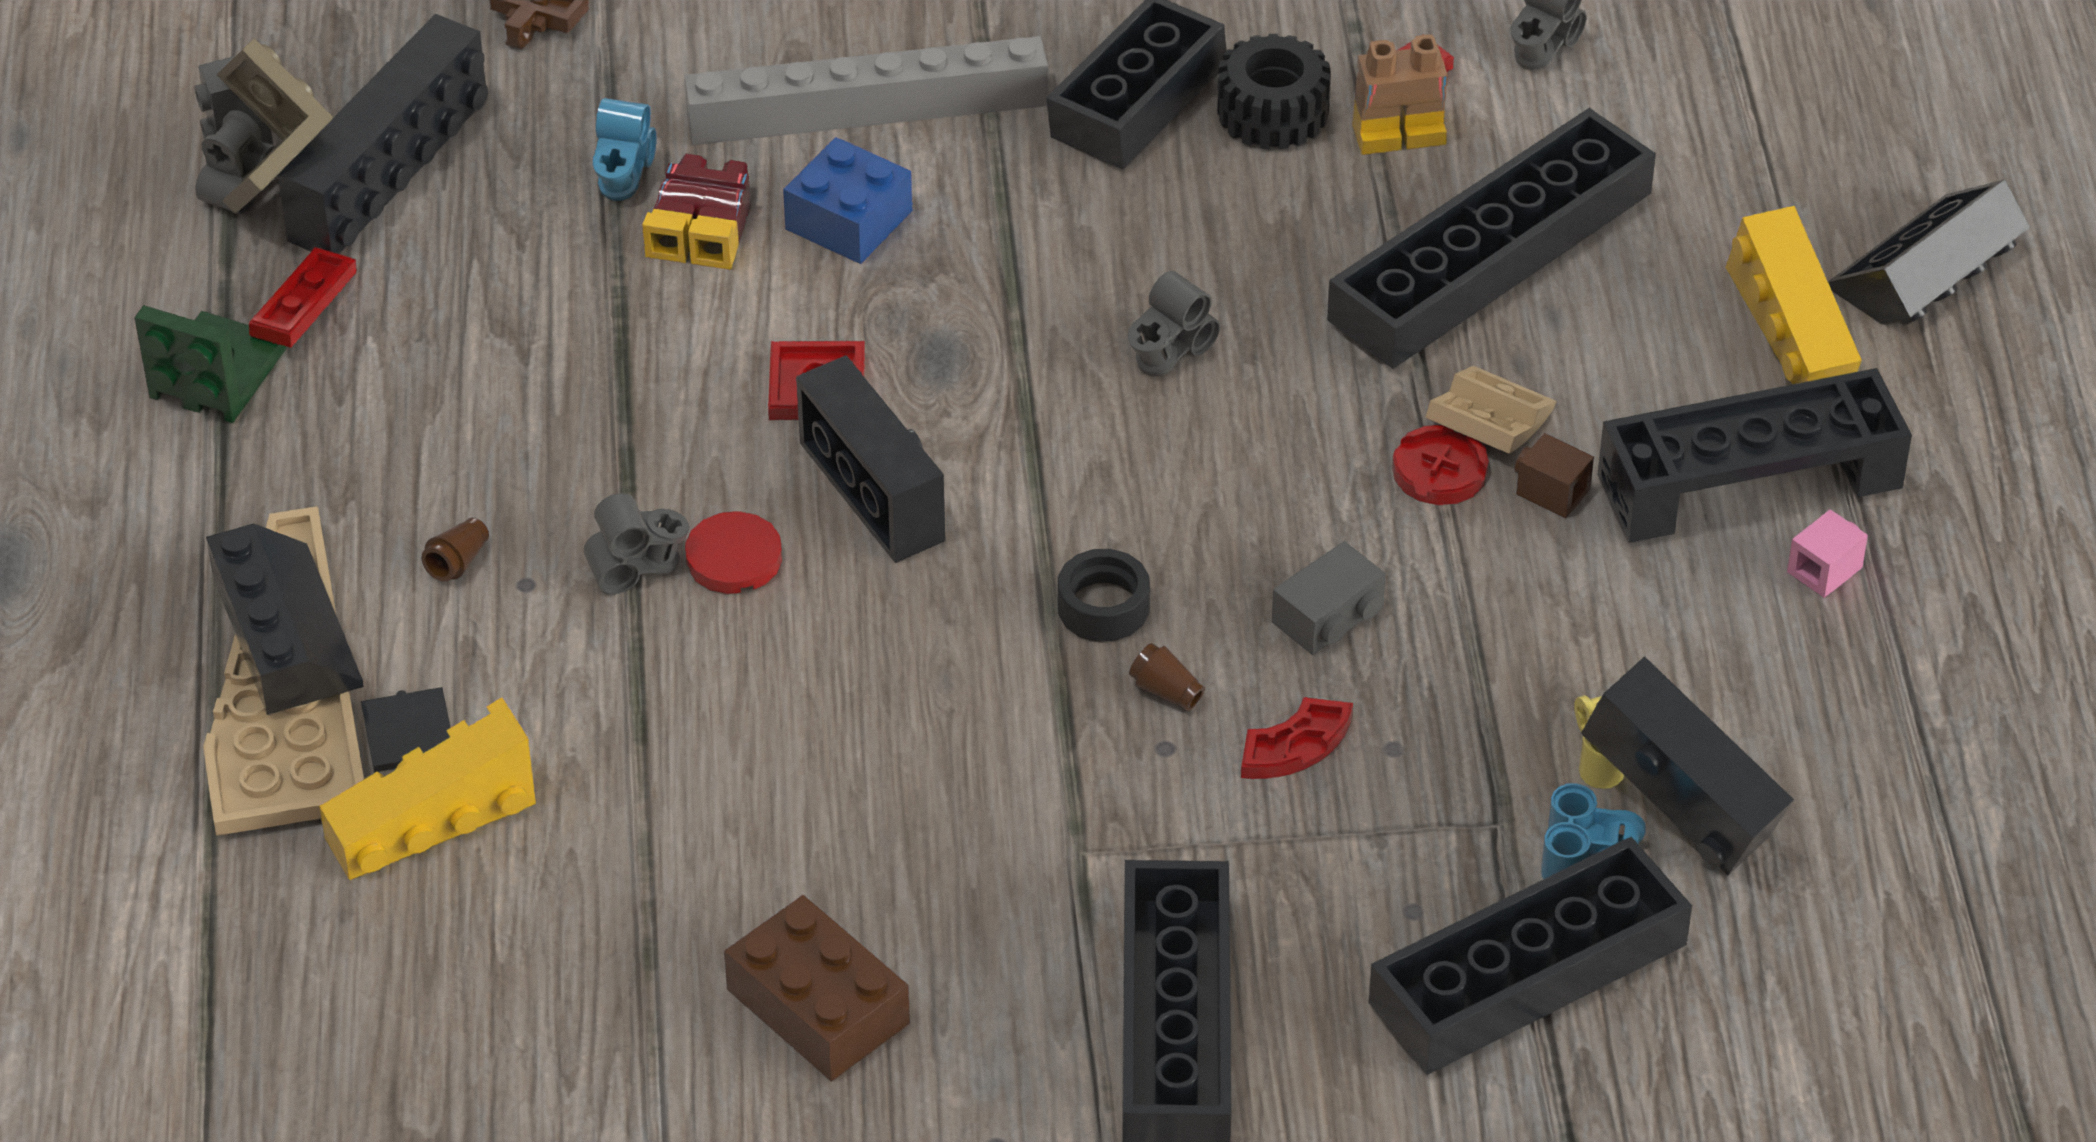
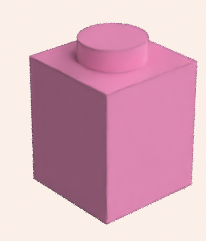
M1830 509L1792 539L1787 573L1825 598L1862 569L1868 535L1860 530L1857 525L1845 520Z

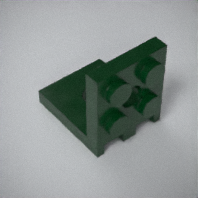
M143 305L134 317L149 398L158 400L165 393L181 398L182 408L200 413L204 406L223 411L224 421L234 423L286 350V346L249 336L248 324L205 311H201L196 319L192 320Z

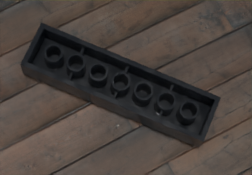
M1591 108L1586 109L1330 279L1327 321L1392 369L1396 368L1652 193L1656 153Z

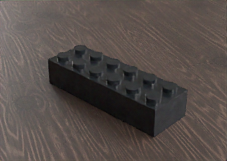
M435 13L277 175L287 241L308 251L320 248L340 254L346 246L348 247L354 243L358 234L372 219L377 218L382 213L388 202L399 191H403L407 187L410 179L425 164L432 161L436 152L449 138L457 135L461 126L470 116L484 106L488 99V87L486 86L485 56L482 52L480 31Z
M1631 836L1372 963L1368 1003L1426 1075H1429L1686 946L1692 905Z
M1125 860L1122 1142H1230L1232 1110L1229 861Z

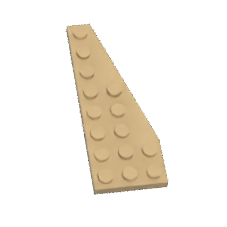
M318 506L269 514L266 528L307 543L336 613ZM235 634L224 671L225 682L220 698H217L213 710L214 721L210 733H207L203 745L216 836L321 819L320 805L364 780L350 693L348 691L267 715Z

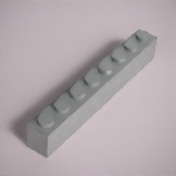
M1041 36L684 75L687 118L692 145L1047 106L1046 97L1048 96V64Z

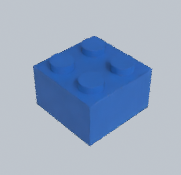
M835 137L783 189L785 230L861 264L912 212L911 170Z

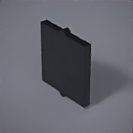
M442 687L410 693L400 690L393 696L361 701L374 773L396 769L403 760L402 756L417 747H420L421 751L425 753L450 738L446 731L451 727Z

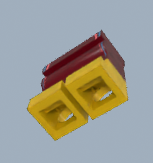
M686 153L679 164H668L665 172L666 178L660 186L652 213L647 212L642 224L645 257L686 263L690 252L691 264L731 270L746 218L751 209L748 165L746 162L729 160L724 164L722 171L708 169L707 160L701 155ZM665 235L677 236L678 246L665 247L659 243V240ZM709 242L722 243L723 253L711 254L703 248Z

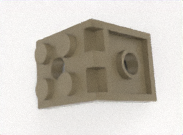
M255 38L217 76L282 141L222 200L235 214L260 193L334 118L314 98V93L309 85L300 78L293 77L281 65V60L276 52L269 46L260 44Z

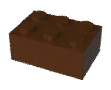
M805 895L797 898L724 950L727 990L831 1082L910 1024L909 985Z

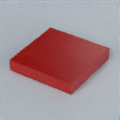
M771 341L768 396L769 420H798L796 376L847 355L865 377V341Z

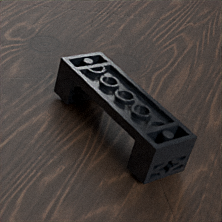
M1877 368L1603 421L1597 475L1628 542L1632 543L1675 534L1679 498L1682 493L1839 462L1857 497L1902 489L1912 434Z

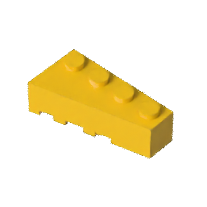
M1795 206L1742 217L1737 235L1732 240V249L1725 268L1782 365L1787 380L1791 381L1792 384L1858 372L1862 359Z
M503 697L486 706L490 714L468 726L466 721L463 720L446 730L450 738L425 753L421 751L420 747H417L402 756L403 760L398 764L395 771L385 777L381 773L376 772L319 806L324 838L349 880L366 873L378 871L395 861L416 853H422L434 845L461 834H468L478 827L505 816L517 814L523 809L536 804L529 740Z

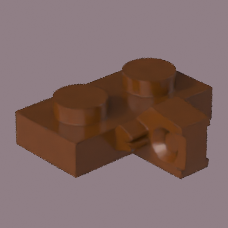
M490 0V10L506 15L507 19L504 28H506L507 40L505 43L508 46L522 50L532 40L534 31L542 33L546 31V28L568 34L589 10V1Z

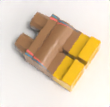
M1431 34L1415 36L1411 40V49L1396 51L1394 43L1388 40L1371 41L1367 54L1358 55L1357 63L1359 72L1356 80L1352 126L1361 155L1401 150L1402 136L1406 149L1446 145L1447 131L1444 125V107L1448 75L1435 37Z

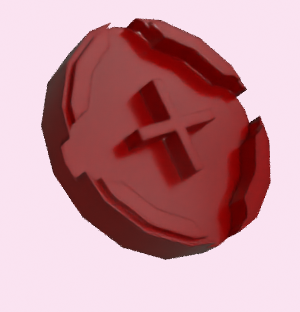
M1431 425L1408 432L1401 439L1400 445L1397 449L1395 448L1393 453L1392 471L1395 482L1405 494L1420 502L1448 505L1457 504L1472 498L1484 486L1488 474L1489 461L1486 448L1480 441L1454 432L1453 429L1443 425Z
M741 511L718 513L703 519L690 531L685 542L686 563L690 568L691 576L697 583L711 591L735 594L741 593V588H747L752 585L753 590L767 584L777 575L782 563V547L779 533L772 523L756 514Z

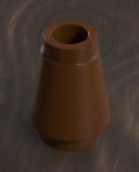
M471 517L429 539L421 555L425 570L433 578L443 582L460 578L484 543L489 539L488 528L481 520Z
M1153 643L1148 644L1138 654L1129 670V675L1136 680V687L1179 707L1181 706L1187 711L1192 710L1197 705L1205 692V686L1198 682L1166 646L1159 648Z

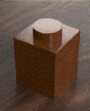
M1544 433L1531 448L1525 447L1516 461L1514 469L1518 473L1516 495L1566 519L1591 490L1594 456Z

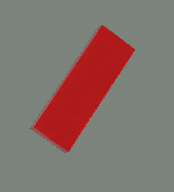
M314 248L249 321V336L292 348L357 273L356 259L320 248Z

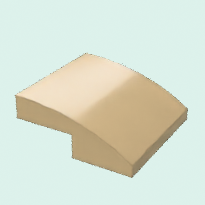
M1471 366L1454 374L1449 392L1430 400L1425 418L1510 454L1522 446L1541 427L1554 410L1556 401L1483 369Z

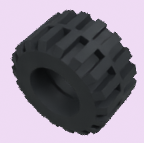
M1268 34L1267 37L1255 35L1250 37V41L1241 40L1235 43L1234 49H1228L1223 54V61H1220L1218 67L1217 115H1219L1220 124L1222 127L1228 128V134L1233 138L1241 137L1242 143L1249 146L1257 144L1262 149H1269L1270 147L1287 149L1291 144L1299 146L1306 143L1307 138H1315L1320 134V128H1325L1328 121L1331 85L1329 61H1325V55L1321 50H1313L1312 43L1306 40L1302 42L1297 41V37L1287 35V37H1280L1278 34Z

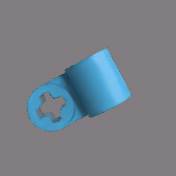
M603 98L599 104L596 117L598 143L593 156V168L596 175L599 176V189L607 199L623 201L634 195L639 187L643 167L649 168L652 165L656 152L657 133L655 127H650L651 110L649 104Z
M1568 783L1559 786L1551 796L1548 830L1544 836L1541 863L1542 878L1545 879L1631 836L1639 844L1646 833L1645 821L1639 815L1627 810L1597 808L1595 794L1584 785ZM1621 825L1625 826L1624 835L1619 834Z

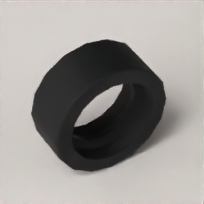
M1092 549L1082 552L1066 562L1058 575V615L1065 627L1079 637L1093 641H1115L1130 636L1144 625L1150 613L1149 574L1143 564L1128 553L1115 549ZM1095 583H1111L1122 586L1132 593L1133 596L1124 603L1112 607H1097L1084 603L1075 594L1083 587Z

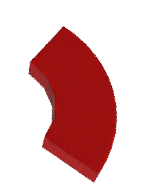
M1303 697L1298 711L1285 722L1269 728L1248 729L1241 765V778L1269 779L1282 777L1305 770L1324 759L1340 744L1346 735L1353 715V703Z

